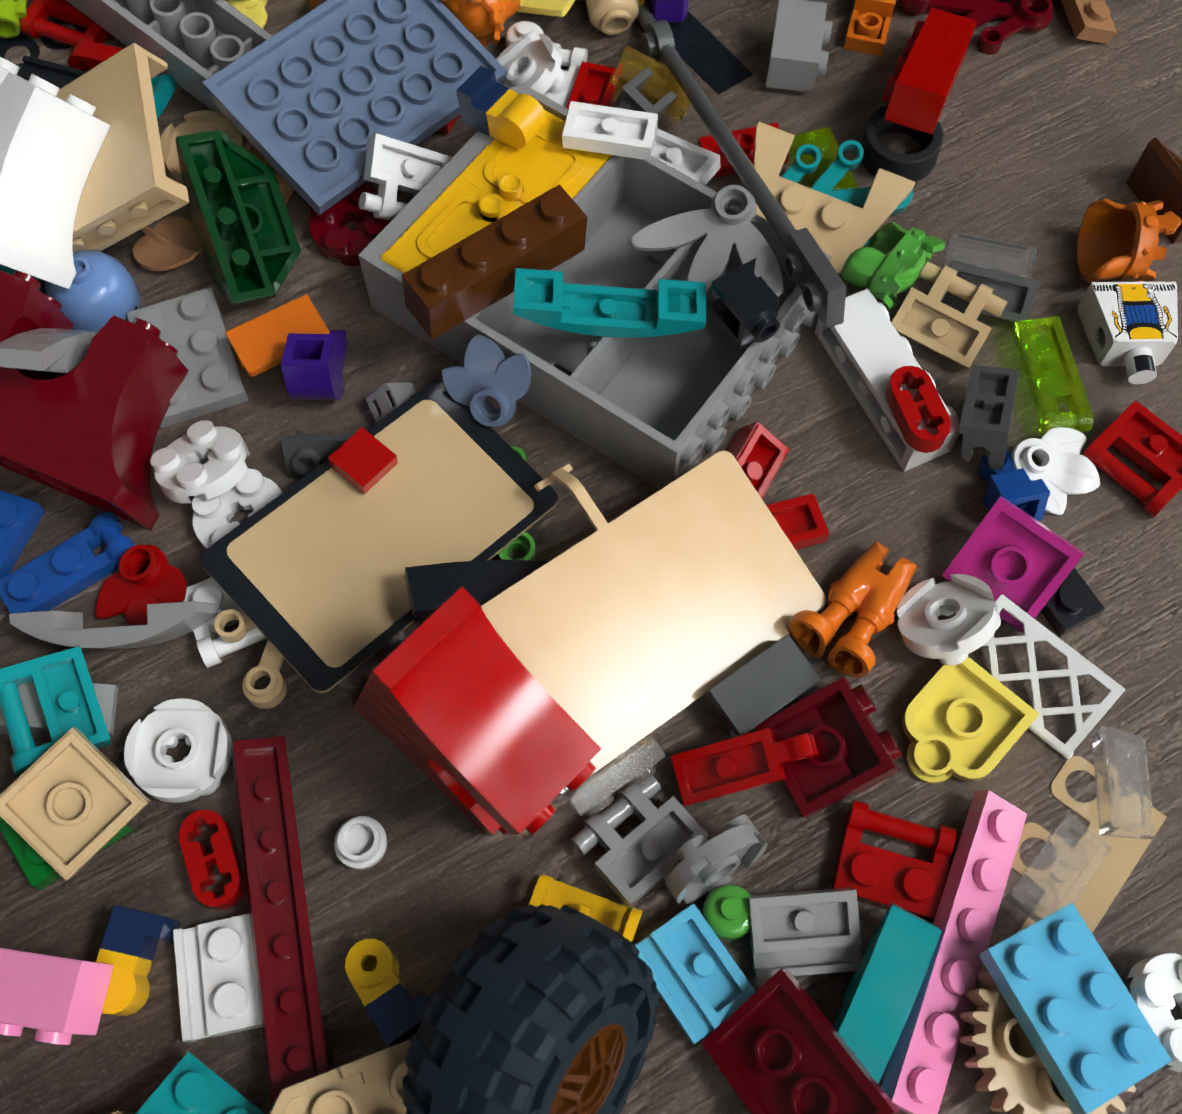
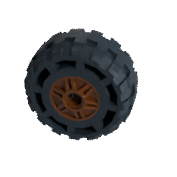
M542 904L537 907L527 905L509 912L508 917L504 920L500 918L493 921L478 933L479 938L468 949L462 950L448 967L449 973L438 990H433L422 1011L423 1019L416 1035H413L406 1055L408 1071L407 1075L403 1077V1105L406 1107V1114H620L627 1102L626 1098L635 1080L639 1078L646 1060L645 1053L649 1041L653 1039L656 1025L654 1014L655 1008L658 1005L656 982L650 967L638 957L640 951L631 941L616 931L565 905L560 909L552 905L545 906Z

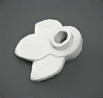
M1065 427L1052 428L1040 439L1029 438L1020 442L1014 448L1011 455L1014 470L1024 468L1031 481L1043 479L1050 490L1045 511L1060 516L1064 513L1067 504V494H1086L1100 486V478L1096 467L1087 457L1080 455L1087 438L1078 430ZM1032 454L1037 457L1040 466H1037L1033 462Z

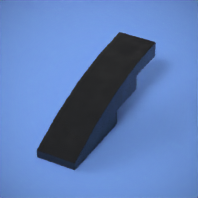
M485 560L405 567L404 579L414 621L428 619L461 587L482 606L549 561Z

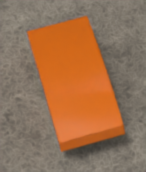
M855 0L843 49L882 57L896 0Z

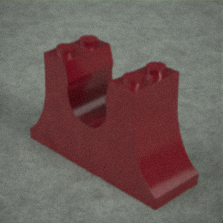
M0 270V342L16 334L38 328L73 329L74 324L60 311L61 303L39 290L41 284L36 279L18 270H14L12 275ZM113 315L91 339L89 350L80 364L61 377L51 379L52 372L0 367V467L105 512H113L117 517L151 531L160 515L155 506L150 486V459L162 420L171 405L169 401L189 371L176 356L178 353L177 349L162 341L159 337L161 331L149 322L134 318L131 323Z

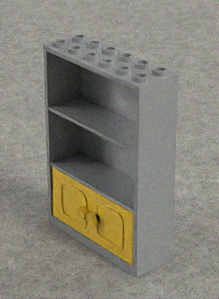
M522 84L516 92L535 98L546 112L547 123L520 149L511 147L477 131L370 242L358 257L371 307L462 366H464L467 346L477 334L495 342L503 351L505 359L515 354H525L531 367V383L527 393L518 401L660 490L701 464L699 461L707 451L713 454L719 448L727 433L726 426L732 419L739 421L743 417L752 401L750 395L757 387L764 389L776 370V365L774 364L781 355L785 358L790 356L800 339V334L798 333L805 325L809 328L812 327L817 321L818 316L815 311L810 312L807 309L801 289L796 281L791 282L785 273L783 257L788 253L769 222L756 214L752 224L762 234L774 252L781 269L784 292L778 296L780 302L776 317L780 327L771 338L759 343L755 341L740 350L708 310L709 304L720 298L713 289L706 294L705 328L674 335L641 338L603 337L550 328L513 314V292L432 340L406 308L402 274L559 184L588 217L585 249L550 270L562 271L563 283L656 290L658 279L687 281L693 259L706 238L704 236L688 245L666 251H640L632 248L629 242L630 238L639 230L670 216L700 209H710L712 199L717 192L651 156L649 161L563 148L562 134L569 109ZM735 205L729 206L725 210L729 215H736L742 211L740 207ZM732 246L729 261L722 276L742 265L736 246ZM824 253L827 259L830 261L831 256Z

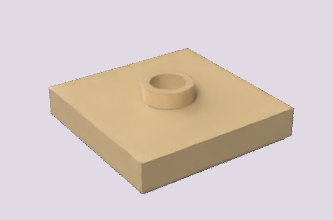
M72 727L0 794V816L67 881L151 801L77 727Z

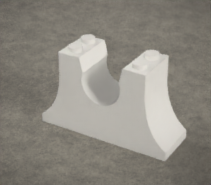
M0 57V264L69 289L76 275L72 241L78 203L90 169L111 125L93 116L96 107L72 94H69L66 102L56 97L60 88L34 74H31L28 81L17 76L20 67Z

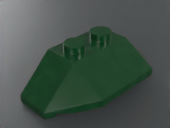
M221 130L177 136L176 146L182 183L187 187L189 198L187 207L213 282L232 306L275 297L299 257L301 248L274 171L250 152L230 141L231 138Z

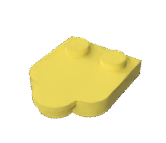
M967 657L965 661L957 665L944 664L912 700L903 714L902 727L905 735L911 741L906 752L907 766L917 779L930 784L944 782L951 776L964 782L981 780L995 768L1039 716V713L971 658Z

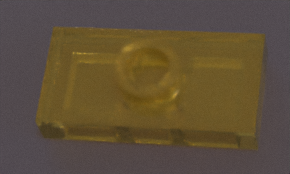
M626 45L610 83L622 89L625 84L648 67L653 74L640 93L652 105H655L672 91L677 97L666 112L682 120L688 110L690 101L668 67Z

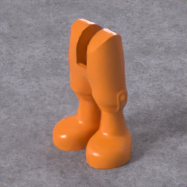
M877 541L852 564L840 580H836L830 585L827 599L829 606L821 614L810 610H801L793 616L789 623V629L795 641L808 654L815 658H820L831 644L835 633L844 620L852 613H857L855 623L850 631L838 640L828 655V663L832 669L841 674L856 678L865 677L874 667L876 662L875 654L868 646V643L873 634L885 630L890 624L894 623V612L906 593L917 569L916 564L902 556L886 575L881 573L880 569L890 549Z

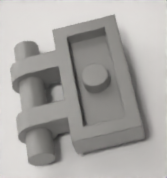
M649 773L636 784L629 782L617 792L619 798L601 814L595 811L583 821L584 828L570 839L581 855L586 854L597 843L603 846L607 853L595 863L594 869L628 908L633 906L659 883L668 869L681 861L677 855V851L681 846L696 836L704 835L706 839L708 837V833L674 796L661 807L656 808L649 799L661 789V786ZM631 814L637 816L642 823L622 839L614 829Z

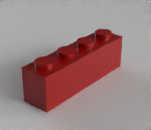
M932 7L925 22L917 20L912 36L907 41L902 57H899L893 76H890L882 98L883 102L889 103L884 120L933 135L967 53L977 24L976 20Z

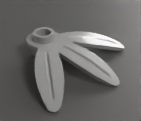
M728 185L722 188L713 197L710 209L689 211L664 218L644 227L630 238V245L636 250L666 251L688 245L706 236L693 259L687 281L706 282V294L712 289V281L722 276L729 261L732 246H736L742 265L756 258L754 274L757 277L761 276L777 297L784 292L783 277L776 256L765 238L752 224L756 215L755 198L742 186ZM735 205L740 207L742 211L736 215H729L725 210L729 206Z

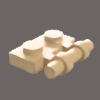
M927 261L919 277L933 284V287L928 295L912 287L894 317L892 325L899 334L969 370L992 330L991 327L977 321L979 315L985 310L999 318L1008 301L992 294L994 289L984 284L978 287L956 276L958 271L947 265L942 269ZM947 292L970 303L964 313L941 302Z

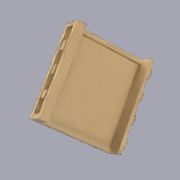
M132 43L59 89L56 96L66 102L69 94H72L96 107L93 116L111 125L90 169L80 196L73 229V252L83 250L102 251L189 203L187 187L166 177L151 79L167 70L168 64L135 43Z

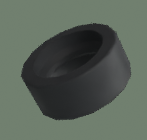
M889 104L876 109L867 120L861 142L864 150L863 165L874 176H876L879 168L914 182L925 178L935 167L944 138L941 123L938 121L932 135L884 120ZM895 132L907 134L917 139L924 147V150L917 154L904 155L895 153L884 147L877 137Z

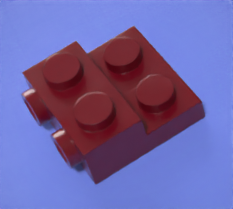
M844 676L756 726L757 731L771 728L776 742L805 733L813 734L819 755L782 764L786 776L784 782L804 818H809L852 794L856 796L901 772L895 760L902 757L903 754L888 729L878 732L869 716L877 711L872 699L862 684L853 688Z

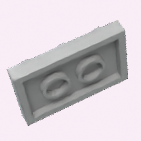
M212 287L126 312L129 322L132 323L134 318H139L161 331L159 336L161 340L177 349L178 353L176 356L189 370L184 381L169 401L171 405L162 420L161 428L249 401L234 352L225 333L227 329Z

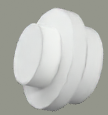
M367 816L353 817L344 822L338 829L334 839V849L339 860L347 867L356 870L368 869L376 865L383 858L387 849V835L382 825L375 819Z

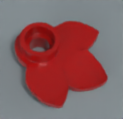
M142 544L132 546L120 559V571L104 581L96 603V617L101 620L125 613L130 626L147 625V604L174 603L185 600L187 590L185 576L180 569L169 565L166 554L158 547Z

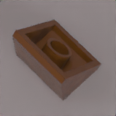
M1155 137L1148 142L1126 184L1140 202L1162 201L1163 209L1157 210V215H1164L1165 212L1172 211L1182 219V158ZM1182 223L1174 234L1166 235L1172 244L1182 241Z

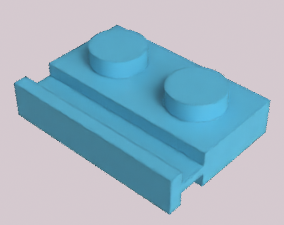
M694 903L652 932L640 943L635 944L636 948L640 951L638 957L652 970L658 995L692 1046L719 1027L756 992Z

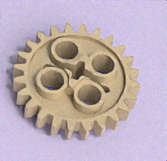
M988 971L979 972L977 976L986 990H968L966 995L978 1007L976 1011L961 1013L960 1016L965 1022L974 1026V1034L960 1037V1043L975 1047L977 1055L968 1059L965 1062L966 1068L982 1069L984 1076L977 1082L976 1090L995 1091L996 1094L990 1106L993 1112H1007L1010 1110V1114H1072L1060 1092H1058L1057 1096L1054 1093L1049 1073ZM1011 1028H1013L1019 1040L1016 1053L1011 1048L1009 1042ZM1133 1085L1123 1092H1135L1136 1087ZM1117 1095L1089 1114H1108L1107 1111L1125 1112L1126 1107Z

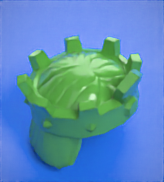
M895 222L886 224L877 230L867 247L856 249L848 256L841 271L842 281L855 287L869 289L874 298H878L890 310L900 302L897 294L903 293L912 287L919 278L927 261H930L931 253L944 250L945 242L941 238L929 236L924 230L916 227L906 231Z

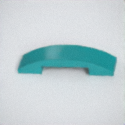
M515 268L513 314L543 326L585 335L621 338L674 335L705 328L706 282L658 279L656 290L569 284L563 283L562 271Z

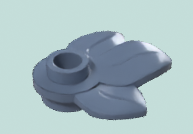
M477 334L467 346L464 367L450 366L444 368L442 376L449 395L456 402L469 406L477 422L484 426L499 427L506 424L513 417L516 410V400L524 396L529 390L531 367L525 354H515L505 359L503 351L495 342ZM489 396L498 401L500 408H495L490 404Z

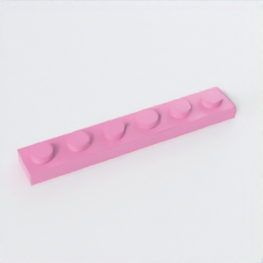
M990 790L975 791L933 922L934 925L941 928L942 933L918 995L890 1057L881 1086L897 1109L907 1114H938L965 1021L960 1016L961 1013L969 1011L971 1000L966 994L968 990H975L977 974L981 971L983 964L978 954L985 951L988 947L1027 817V813Z

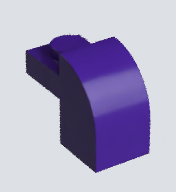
M329 330L330 334L288 333L281 369L286 389L291 399L340 400L345 389L342 374L348 348L346 330Z

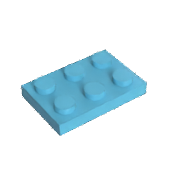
M1073 903L978 954L1072 1114H1089L1172 1061Z

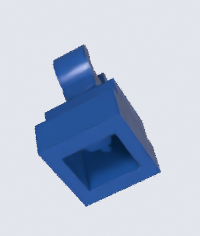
M1006 450L1003 470L989 468L988 457L984 454L981 455L978 472L983 479L989 482L984 499V504L988 511H990L999 497L1002 496L1037 521H1041L1050 495V490L1043 479L1031 481L1024 468L1014 470L1012 454L1008 450Z

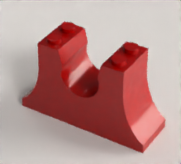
M463 587L457 590L371 672L354 705V708L361 716L420 768L484 835H493L497 830L503 835L506 833L510 835L521 834L524 829L530 834L535 833L556 811V808L550 802L565 787L571 792L575 791L595 771L596 767L591 760L602 749L524 667L494 629L480 604Z

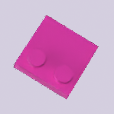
M1001 496L942 576L948 581H951L950 574H965L976 577L990 587L995 602L1003 594L1035 619L1084 556L1085 552ZM1002 609L999 613L1000 618L1024 633L1023 624Z

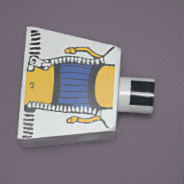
M1091 282L1077 307L1078 315L1097 363L1103 367L1125 366L1128 381L1131 384H1145L1154 380L1157 377L1155 366L1161 365L1177 344L1178 304L1176 282Z

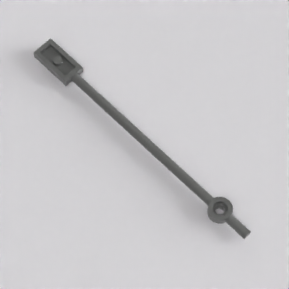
M639 5L636 19L645 32L642 34V44L646 57L653 58L656 64H666L744 186L755 198L757 206L788 252L783 257L785 273L791 282L796 281L801 289L807 309L810 312L815 311L825 328L844 323L846 285L807 227L799 230L794 228L676 51L672 30L667 20L656 21L646 5Z

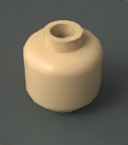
M585 0L589 21L594 28L608 35L625 32L638 16V0Z

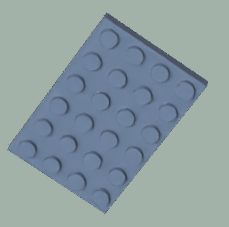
M327 0L203 81L202 85L203 93L318 215H321L367 182L363 178L369 136L377 133L412 145H418L461 114L456 90L480 66L495 72L496 82L500 84L505 82L508 71L440 0Z

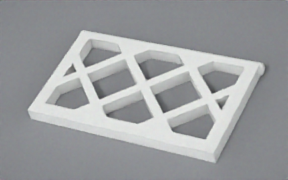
M1001 594L995 602L999 613L1004 609L1021 622L1024 635L995 638L993 634L981 646H988L991 675L999 682L1030 680L1033 709L1039 713V716L1028 729L1064 758L1070 759L1073 756V751L1126 689ZM1046 642L1066 657L1067 669L1037 671L1034 643ZM1025 643L1029 672L999 674L996 646ZM1089 675L1109 691L1099 704L1081 705L1077 676ZM1068 677L1072 706L1042 708L1038 679ZM1091 712V714L1083 722L1082 713ZM1073 714L1074 734L1064 744L1044 728L1043 716Z

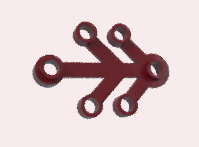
M900 0L902 10L907 15L919 16L927 9H931V7L942 11L968 14L964 17L977 21L975 29L995 17L1008 19L997 27H987L981 31L977 47L980 52L987 55L998 53L1003 41L1022 29L1038 31L1046 28L1053 17L1051 0H1005L1006 2H998L997 0Z

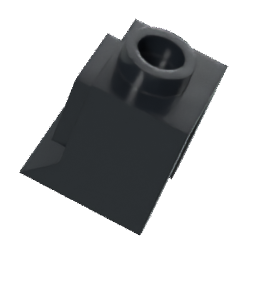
M756 258L715 279L711 285L720 298L711 302L708 310L740 350L755 341L760 343L768 340L780 327V323L776 319L780 299L761 276L757 277L754 274Z

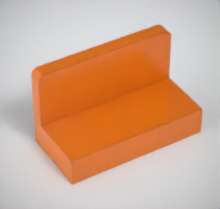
M307 294L225 332L237 360L250 377H254L281 364L288 333L330 334Z

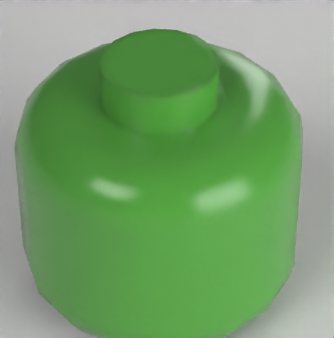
M725 884L717 886L708 894L702 906L703 917L720 941L733 942L740 940L751 930L748 897L751 895L738 885Z

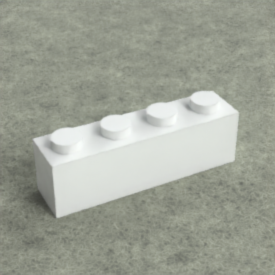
M865 289L846 297L844 323L825 328L818 318L815 329L816 336L903 472L951 452L960 435V421L954 409L946 406L942 398L941 401L950 417L951 428L940 449L934 452L923 453L911 448L904 440L887 403L885 392L891 375L896 369L902 366L921 367L913 356L910 343L905 337L898 334L890 322L886 307L876 301L870 290ZM925 371V372L929 375V377L931 378V380H932V382H933V384H934V386H935V388H936V385H935V382H934L932 376H931L927 371ZM902 384L900 390H909L914 399L917 389H908L906 384ZM921 420L918 427L919 430L927 429L930 435H934L936 430L935 427L927 428L923 420Z

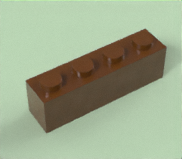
M559 184L402 274L406 308L433 340L513 293L515 268L550 271L585 249L588 217Z

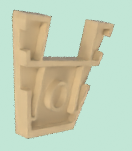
M759 121L754 140V168L794 228L799 230L807 227L821 250L831 256L830 263L838 275H840L848 256L856 249L864 247L902 201L908 197L916 182L879 168L863 208L854 206L780 177L779 174L795 135ZM756 204V214L766 219Z

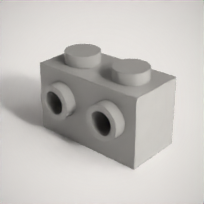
M779 0L766 87L814 93L817 76L825 77L829 51L821 50L822 46H829L832 30V21H825L827 3L808 0Z

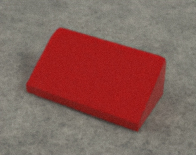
M757 421L741 427L726 451L735 457L760 497L763 498L790 449Z

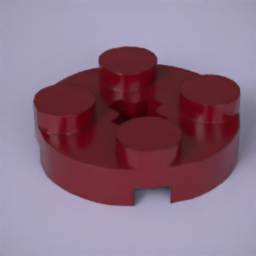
M362 184L321 215H318L310 206L309 231L316 250L329 260V256L335 259H341L342 265H361L358 255L394 219L391 218L389 221L378 219L373 216V212L359 208V199L363 192L377 195L372 185ZM349 222H359V229L351 231L348 226L343 227Z

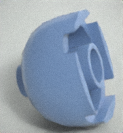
M83 250L73 252L76 275L69 289L46 281L45 294L61 303L60 311L74 324L73 329L98 332L113 315L129 321L126 312L133 311L135 306L138 309L140 307L139 288L134 278L118 259L101 251Z

